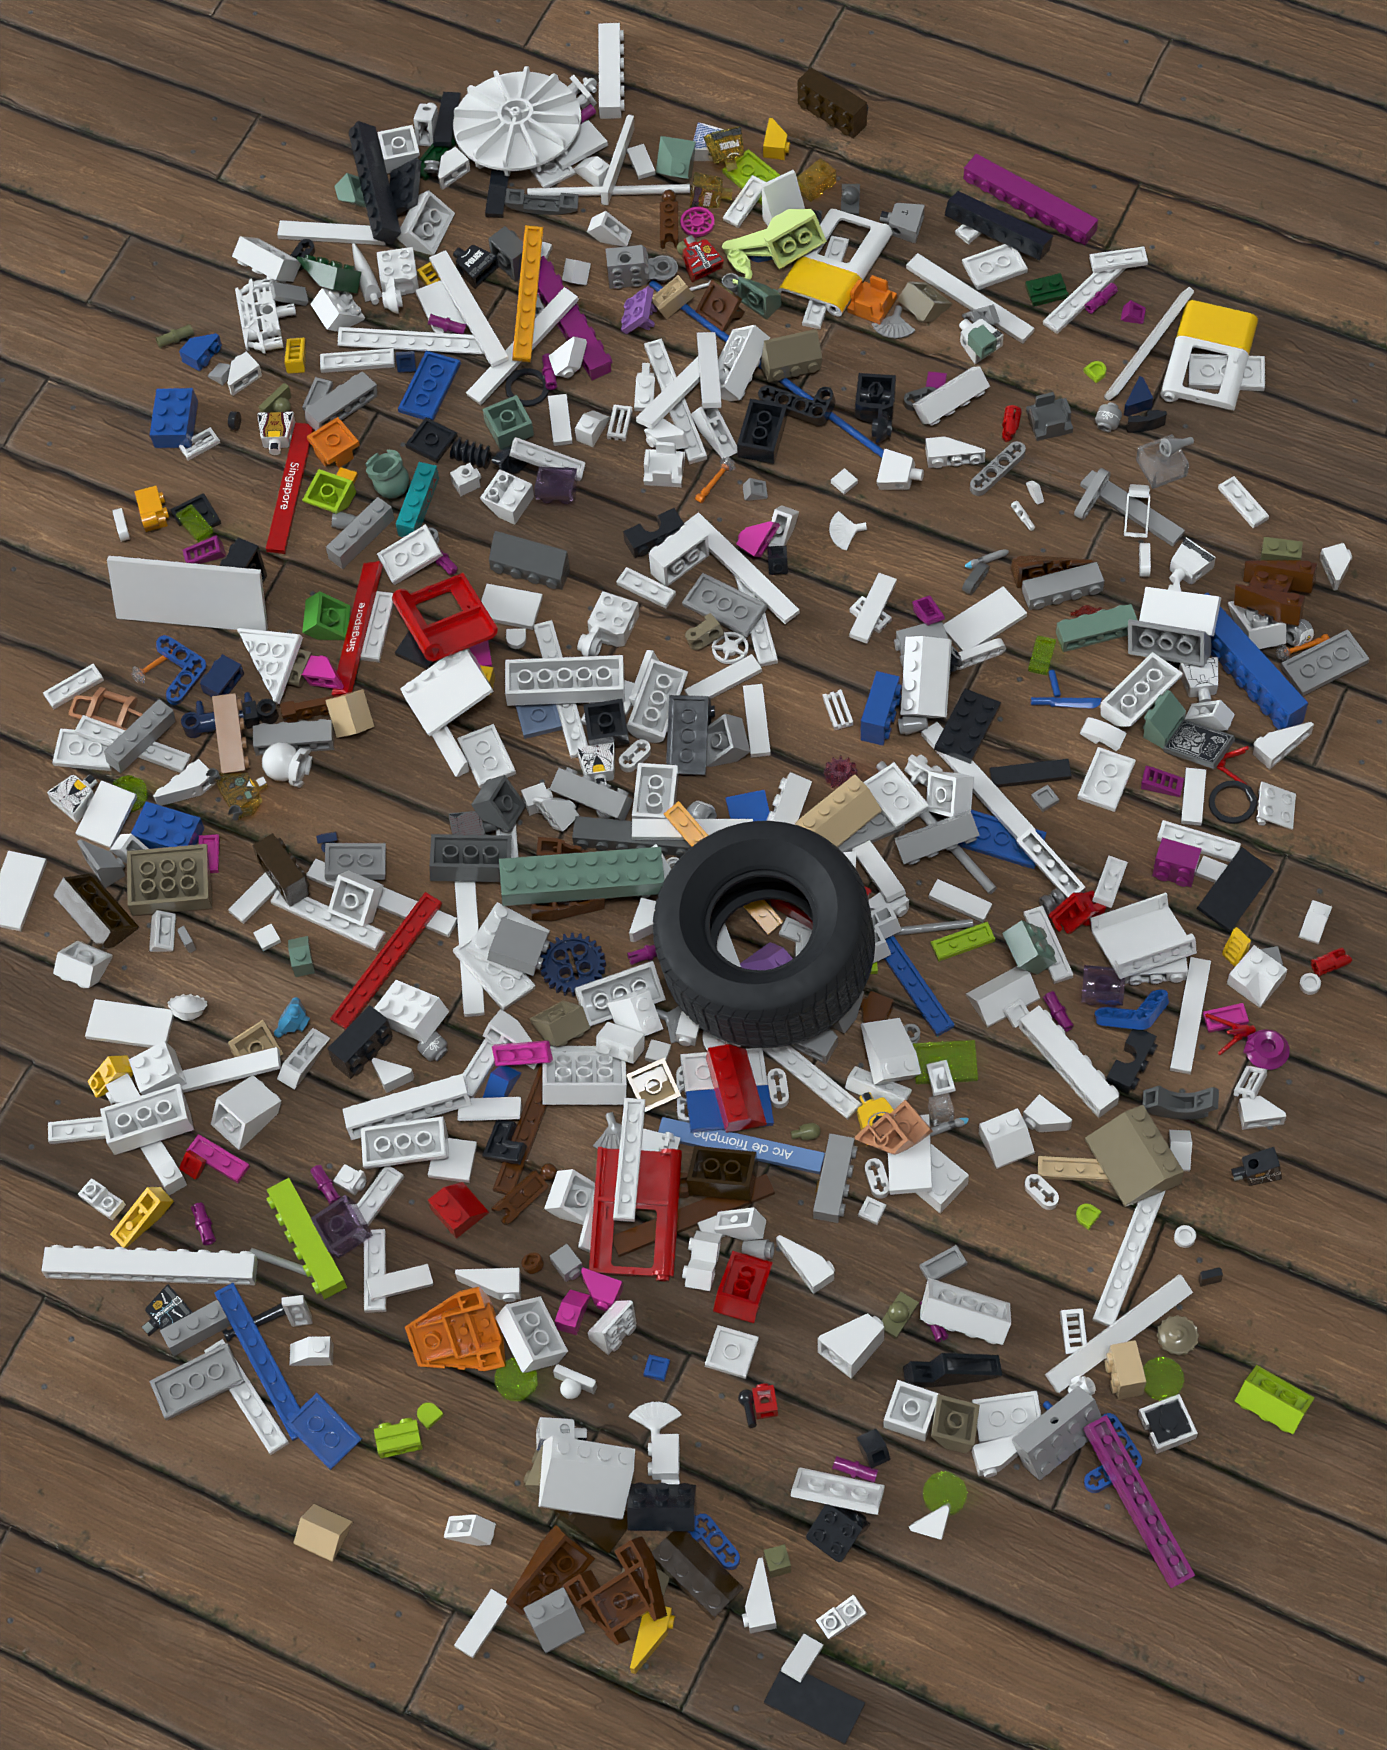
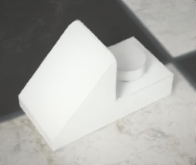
M1312 900L1299 938L1319 944L1332 906Z

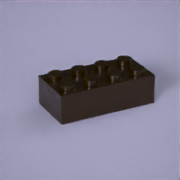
M812 67L797 80L798 104L801 108L807 109L817 118H821L830 126H834L844 135H848L853 139L867 126V102Z

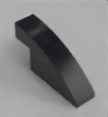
M941 1353L930 1362L910 1361L903 1366L905 1383L920 1388L968 1384L1002 1376L999 1355Z

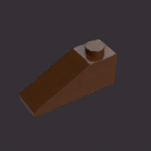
M870 991L869 996L863 998L860 1007L863 1009V1023L888 1020L893 1010L894 1000ZM864 1042L865 1059H868V1055H867V1051H866V1046H865V1042Z

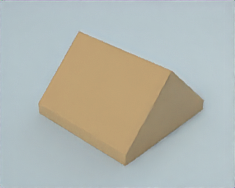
M678 275L652 296V302L663 316L668 319L695 295Z
M363 689L325 700L337 738L357 734L374 727Z
M263 1020L228 1042L234 1057L275 1047L279 1049L280 1056L283 1055Z
M313 1504L300 1518L294 1545L333 1562L353 1522Z

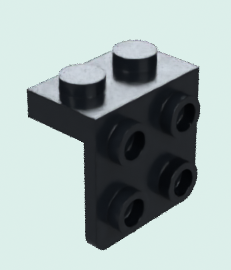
M825 1504L808 1531L806 1538L836 1562H842L858 1536L865 1532L871 1523L858 1511Z

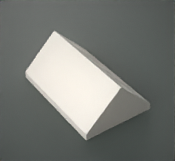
M1018 966L966 993V997L987 1028L1006 1018L1003 1009L1017 999H1022L1026 1007L1040 999L1030 972L1018 968Z

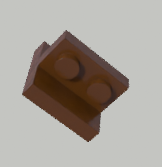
M715 279L710 281L695 310L696 313L721 331H726L732 319L742 318L745 313L739 307L742 299Z

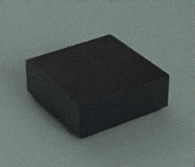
M1219 1267L1200 1272L1198 1279L1200 1287L1221 1282L1223 1277L1222 1269Z

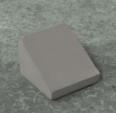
M218 363L208 377L224 385L228 380L231 365Z
M749 478L743 484L744 500L767 499L766 481Z

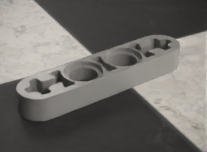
M1016 441L1006 447L971 480V493L975 496H982L1024 458L1025 445ZM1001 460H1007L1009 464L1007 466H1002L999 464V462ZM992 471L995 472L997 475L993 478H990L986 474Z

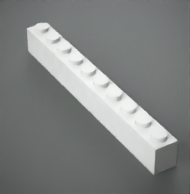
M53 1245L52 1247H45L42 1273L46 1278L255 1285L258 1260L255 1254L249 1251L231 1253L230 1251L222 1250L219 1253H211L208 1250L190 1252L186 1249L169 1251L159 1248L156 1251H149L145 1248L127 1250L123 1247L106 1249L105 1247L96 1246L93 1249H88L83 1246L65 1248L61 1245Z

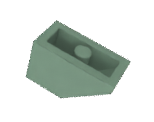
M308 936L288 940L290 961L295 977L314 974L315 969Z

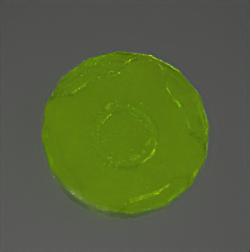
M127 775L116 779L112 783V785L138 796L130 813L142 808L147 801L148 790L140 778Z
M1156 1357L1149 1360L1143 1366L1146 1378L1144 1390L1151 1398L1162 1401L1180 1393L1184 1383V1373L1180 1365L1174 1360L1166 1357Z
M508 1359L505 1361V1367L497 1368L495 1386L500 1395L510 1401L524 1400L537 1387V1372L533 1370L522 1373L516 1359Z
M951 1472L933 1474L923 1487V1500L931 1512L950 1503L949 1516L958 1513L966 1502V1486L960 1477Z

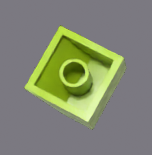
M318 469L302 501L334 513H339L349 507L356 494V489L352 480Z

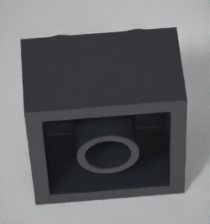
M623 699L583 705L590 746L613 742L614 746L630 744Z

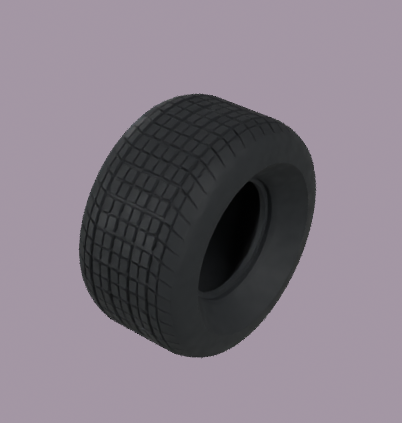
M751 821L739 823L718 830L697 842L682 855L669 871V875L666 876L654 908L653 940L655 951L674 1000L681 1010L706 1032H710L711 1035L729 1043L745 1047L776 1048L789 1046L813 1038L837 1023L858 1000L869 979L875 954V932L869 900L863 881L851 861L838 847L823 836L804 827L786 822ZM765 899L782 900L797 906L810 917L813 922V928L806 946L795 958L779 967L768 970L745 969L728 961L717 950L718 936L726 920L736 910L751 902Z

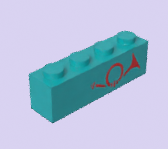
M418 463L396 521L399 537H405L422 526L439 480L436 465Z

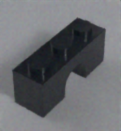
M675 508L657 515L659 529L656 531H646L641 524L623 531L624 542L634 558L645 556L652 548L662 544L668 536L674 535L685 525Z
M1132 1029L1125 1042L1124 1051L1130 1053L1135 1060L1130 1063H1123L1116 1059L1106 1082L1129 1095L1131 1089L1135 1090L1140 1081L1138 1078L1140 1072L1144 1073L1148 1067L1149 1062L1147 1059L1149 1055L1153 1056L1157 1050L1158 1045L1155 1044L1157 1036L1145 1030Z

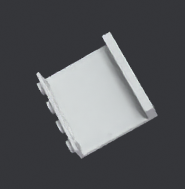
M1167 893L1090 918L1092 934L1120 979L1197 953L1196 939L1193 934L1186 935L1168 907Z

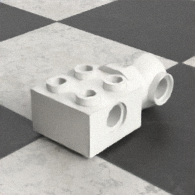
M413 247L377 252L384 309H389L396 314H399V307H403L401 295L414 293L415 290L419 289Z
M602 591L588 620L589 634H582L578 642L577 650L582 652L583 657L598 656L602 643L616 647L625 646L639 617L638 602Z

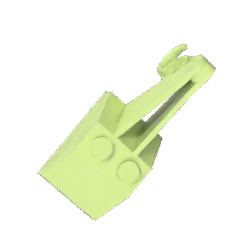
M787 209L772 218L767 229L725 241L722 244V248L735 270L746 275L744 278L751 279L753 275L751 262L747 256H772L775 264L780 269L827 241L812 209ZM733 279L732 282L738 285V280Z

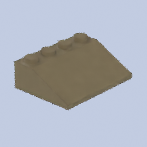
M207 844L127 851L128 908L132 916L154 914L156 910L177 912L212 908V888Z
M1144 1105L1122 1113L1085 1137L1086 1143L1125 1207L1180 1185L1182 1182L1184 1171Z

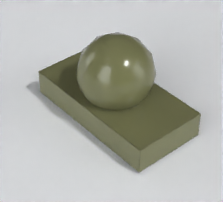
M283 383L259 406L260 413L289 412L291 404L288 400L292 397L289 386Z
M900 1292L882 1319L884 1332L897 1339L918 1307L919 1302Z

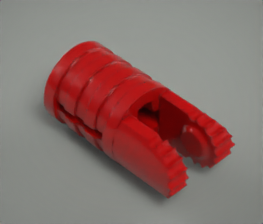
M1009 405L1005 408L1002 422V438L1005 442H1010L1019 428L1022 410L1015 405Z
M1339 948L1321 957L1312 959L1311 967L1313 972L1320 977L1350 964L1352 958L1350 955H1345L1346 952L1343 948Z

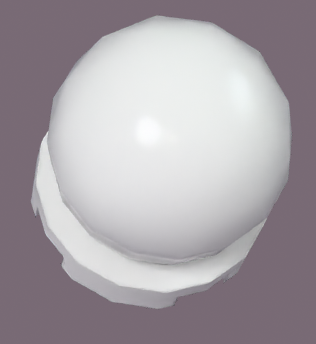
M288 743L272 744L262 757V768L267 776L275 781L289 780L290 785L301 787L304 784L302 781L304 775H309L312 756H309L311 750L300 748L297 751L294 746Z

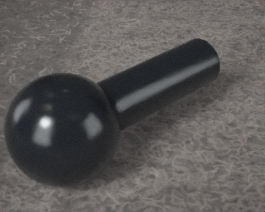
M745 1389L739 1393L738 1401L744 1406L748 1427L754 1428L757 1426L753 1409V1393L751 1390Z

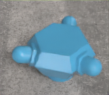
M294 997L285 1008L278 1021V1028L274 1031L275 1037L280 1038L287 1032H295L296 1029L302 1032L306 1027L310 1017L306 1016V1010L299 998Z

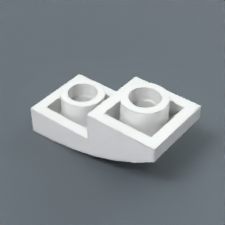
M1090 717L1086 719L1080 732L1082 736L1095 744L1100 741L1115 751L1120 748L1126 736L1124 731Z
M92 1178L78 1193L84 1201L112 1221L126 1206L123 1200L110 1193L106 1187Z
M852 1595L836 1608L830 1609L816 1621L827 1638L831 1639L867 1615V1612L856 1596Z

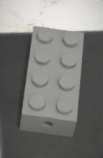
M1077 1386L1012 1439L1023 1466L1038 1480H1041L1089 1441L1083 1428L1102 1416L1095 1399L1081 1387Z

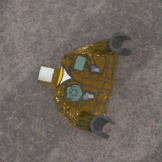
M210 768L206 773V776H210L208 779L210 784L218 782L219 792L230 808L228 814H233V820L237 821L242 817H249L255 814L262 803L259 791L268 787L263 776L252 781L248 773H219L214 768Z

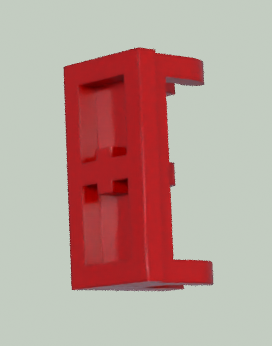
M1073 892L1048 915L1059 932L1063 930L1060 925L1062 924L1066 933L1071 934L1089 919L1096 910L1088 893Z

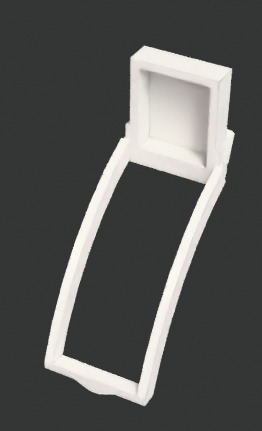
M1130 484L1127 495L1124 536L1147 538L1150 508V489L1148 485ZM1129 496L1148 498L1145 534L1126 532Z

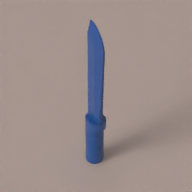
M1031 697V705L1096 708L1100 705L1102 698Z

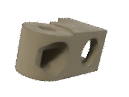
M711 613L704 616V622L686 631L685 637L692 650L702 649L724 635L720 623Z
M299 649L287 684L302 687L305 681L302 673L310 656H313L311 652Z

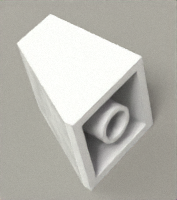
M254 1075L250 1076L216 1099L211 1125L240 1150L278 1114L281 1100L262 1081H259Z
M867 1313L820 1335L818 1338V1353L852 1379L884 1341V1324L878 1317H871Z

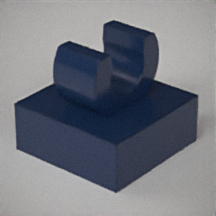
M414 351L396 352L398 372L416 371Z
M337 831L316 836L317 843H323L321 846L323 852H325V843H335L334 841L338 840Z

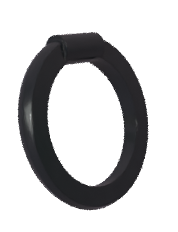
M519 369L507 378L505 391L508 398L515 396L511 391V386L519 377L532 375L542 381L544 388L540 396L533 400L519 399L524 407L541 403L549 393V389L545 386V376L536 369Z
M1226 781L1217 785L1212 790L1209 796V808L1212 814L1220 821L1238 824L1248 820L1254 814L1258 799L1252 787L1245 783ZM1226 788L1241 789L1246 793L1250 801V807L1241 816H1225L1218 811L1215 805V798L1218 793Z

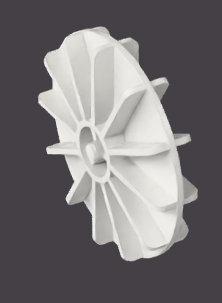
M525 66L523 72H512L499 75L497 70L493 71V78L482 82L476 87L470 85L467 88L468 94L462 99L459 106L454 109L453 130L459 149L473 160L479 169L485 166L491 169L503 170L505 176H510L511 171L526 170L534 167L537 172H540V165L548 163L559 155L565 157L568 154L567 148L581 130V110L575 92L559 81L558 75L555 73L548 76L530 72L529 66Z

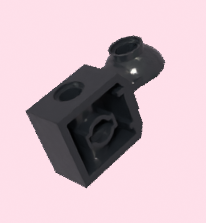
M859 373L855 417L868 423H873L872 437H876V443H880L887 437H891L896 375Z

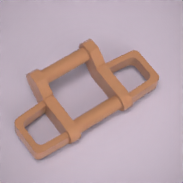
M100 687L93 697L76 695L68 713L72 718L81 720L82 715L75 714V711L80 701L90 702L86 713L87 717L125 731L127 730L125 727L130 713L138 717L143 715L133 710L137 704V697H127L113 693L103 687ZM105 698L124 703L117 722L96 716L99 706Z

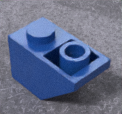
M215 333L190 338L179 351L182 362L201 371L204 366L208 365L214 354L220 351L222 346L220 337Z

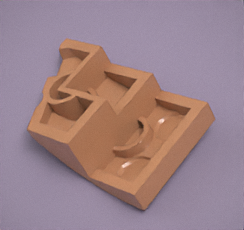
M904 1100L891 1113L886 1112L872 1126L868 1124L854 1138L896 1155L922 1141L933 1130L907 1100Z

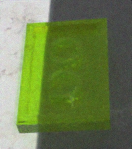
M975 1040L913 1043L921 1074L915 1077V1084H931L926 1064L947 1060L953 1082L978 1081Z

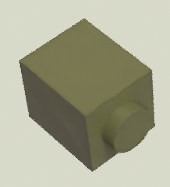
M785 1544L764 1550V1559L770 1578L791 1573V1564Z

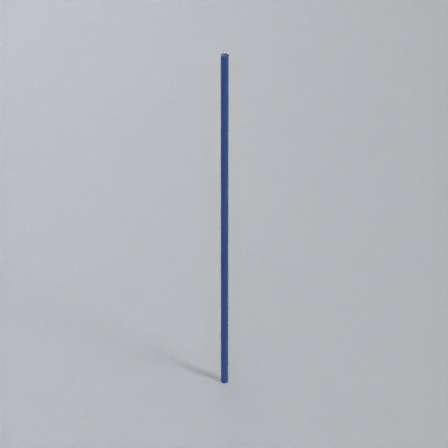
M655 280L649 283V286L657 292L663 288ZM685 304L680 308L708 330L715 332L716 336L724 342H727L728 334L696 313L690 306ZM787 378L778 380V382L796 395L810 400L814 399ZM831 413L829 419L878 456L883 457L884 450L836 414Z

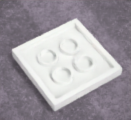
M497 902L468 945L467 952L520 980L524 974L523 972L487 960L489 949L501 918L504 917L548 932V935L550 930Z

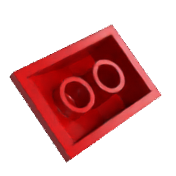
M732 1251L716 1294L713 1312L754 1323L773 1262Z

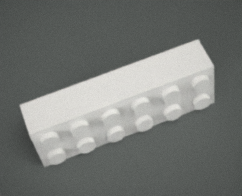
M623 655L505 660V695L507 706L604 702L616 699H623L625 701Z

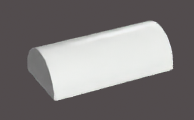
M651 658L627 724L628 731L634 737L651 743H659L664 740L668 730L669 695H680L688 671Z
M653 961L575 988L578 1003L580 1006H583L590 1026L612 1019L607 1002L642 988L649 990L654 1004L666 1000Z
M444 1117L361 1128L364 1169L449 1157L448 1133Z

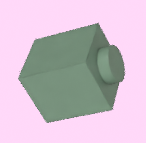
M984 325L973 328L968 333V346L980 359L996 350L997 339Z

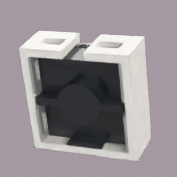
M1180 1394L1139 1409L1138 1416L1144 1429H1149L1150 1431L1149 1440L1155 1454L1196 1439L1198 1433Z

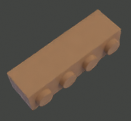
M236 693L212 696L221 773L223 776L247 774L250 762L249 757L245 756L244 750L248 746L247 739L242 734V730L245 729L244 718H240V710H243L242 699H238Z

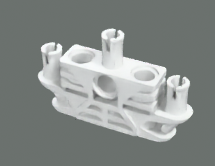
M251 278L249 283L241 290L238 287L235 288L246 350L249 351L250 348H254L255 350L262 351L263 354H266L267 350L284 348L279 318L296 315L294 303L276 307V302L272 298L270 289L272 281L268 279L253 281Z

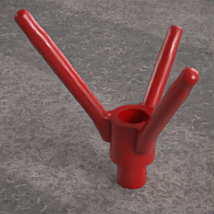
M1245 746L1226 753L1217 765V769L1223 771L1235 781L1245 783L1226 769L1225 764L1226 759L1244 754L1249 747Z
M1208 1013L1205 1014V1017L1233 1028V1030H1228L1227 1034H1233L1234 1039L1218 1051V1055L1223 1054L1243 1037H1248L1256 1032L1254 1025H1240Z

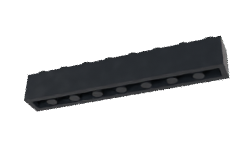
M357 121L348 133L373 239L392 245L401 234L377 130L375 126Z

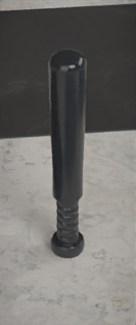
M282 1303L252 1317L255 1325L259 1327L286 1315ZM233 1328L222 1331L227 1342H230L233 1337L237 1336Z

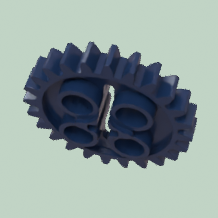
M571 933L570 938L563 934V940L555 937L556 943L550 942V949H547L546 955H541V958H544L541 965V975L545 976L544 982H549L550 989L556 986V993L563 990L564 996L567 995L568 991H571L572 996H575L576 987L602 978L601 974H605L606 960H603L605 959V954L601 953V946H597L596 940L590 942V936L582 939V933L577 938L574 937V933ZM568 949H570L572 953L573 961L576 966V971L579 977L578 980L575 979L572 965L570 963L569 955L567 952ZM578 951H584L582 955L575 954ZM559 956L565 957L563 960H556ZM585 968L590 969V970H589L588 972H586V973L581 972L582 969H585ZM564 974H570L568 978L561 977Z

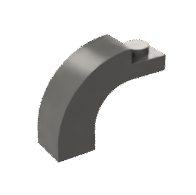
M1161 1086L1143 1090V1105L1148 1113L1172 1119H1198L1208 1117V1112L1218 1109L1219 1089L1215 1087L1194 1093H1177Z

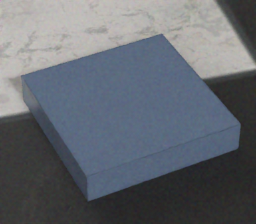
M556 704L515 705L524 739L562 730Z

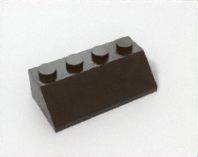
M92 873L63 877L53 895L100 949L115 947L139 928L135 921Z
M673 1531L652 1551L655 1564L712 1620L744 1589L687 1531Z

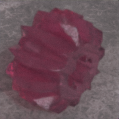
M841 755L838 760L832 757L831 762L826 763L824 770L825 781L831 783L832 788L835 786L840 787L854 774L858 775V770L855 769V762H850L849 757L843 760Z

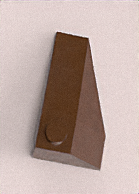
M1019 556L1012 559L1011 571L1016 587L1022 588L1023 581L1087 565L1093 563L1092 559L1049 556Z
M555 1525L540 1543L506 1603L519 1614L524 1615V1607L542 1599L555 1590L563 1588V1584L578 1574L583 1573L595 1558L568 1533Z

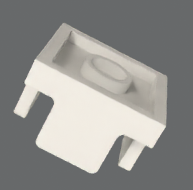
M656 442V450L646 449L644 485L681 488L685 452L676 451L675 443Z

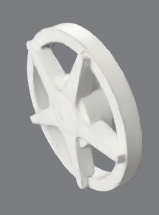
M724 632V635L713 641L712 644L714 657L724 664H734L744 659L749 649L746 638L736 632ZM733 636L737 637L738 639L734 641L729 640L728 637ZM725 638V642L722 645H716L721 639ZM742 641L745 644L744 652L738 648V644ZM715 650H723L725 658L723 659L718 656ZM736 653L741 655L736 659L727 660L729 656H733Z

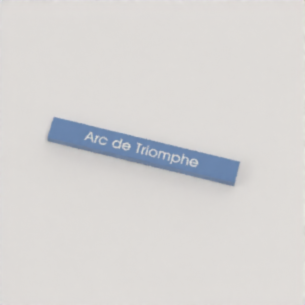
M662 1117L658 1131L664 1134L670 1132L674 1136L680 1137V1144L693 1147L703 1146L757 1152L758 1161L819 1175L825 1157L823 1152L733 1132L726 1133L724 1130L690 1132L689 1123Z

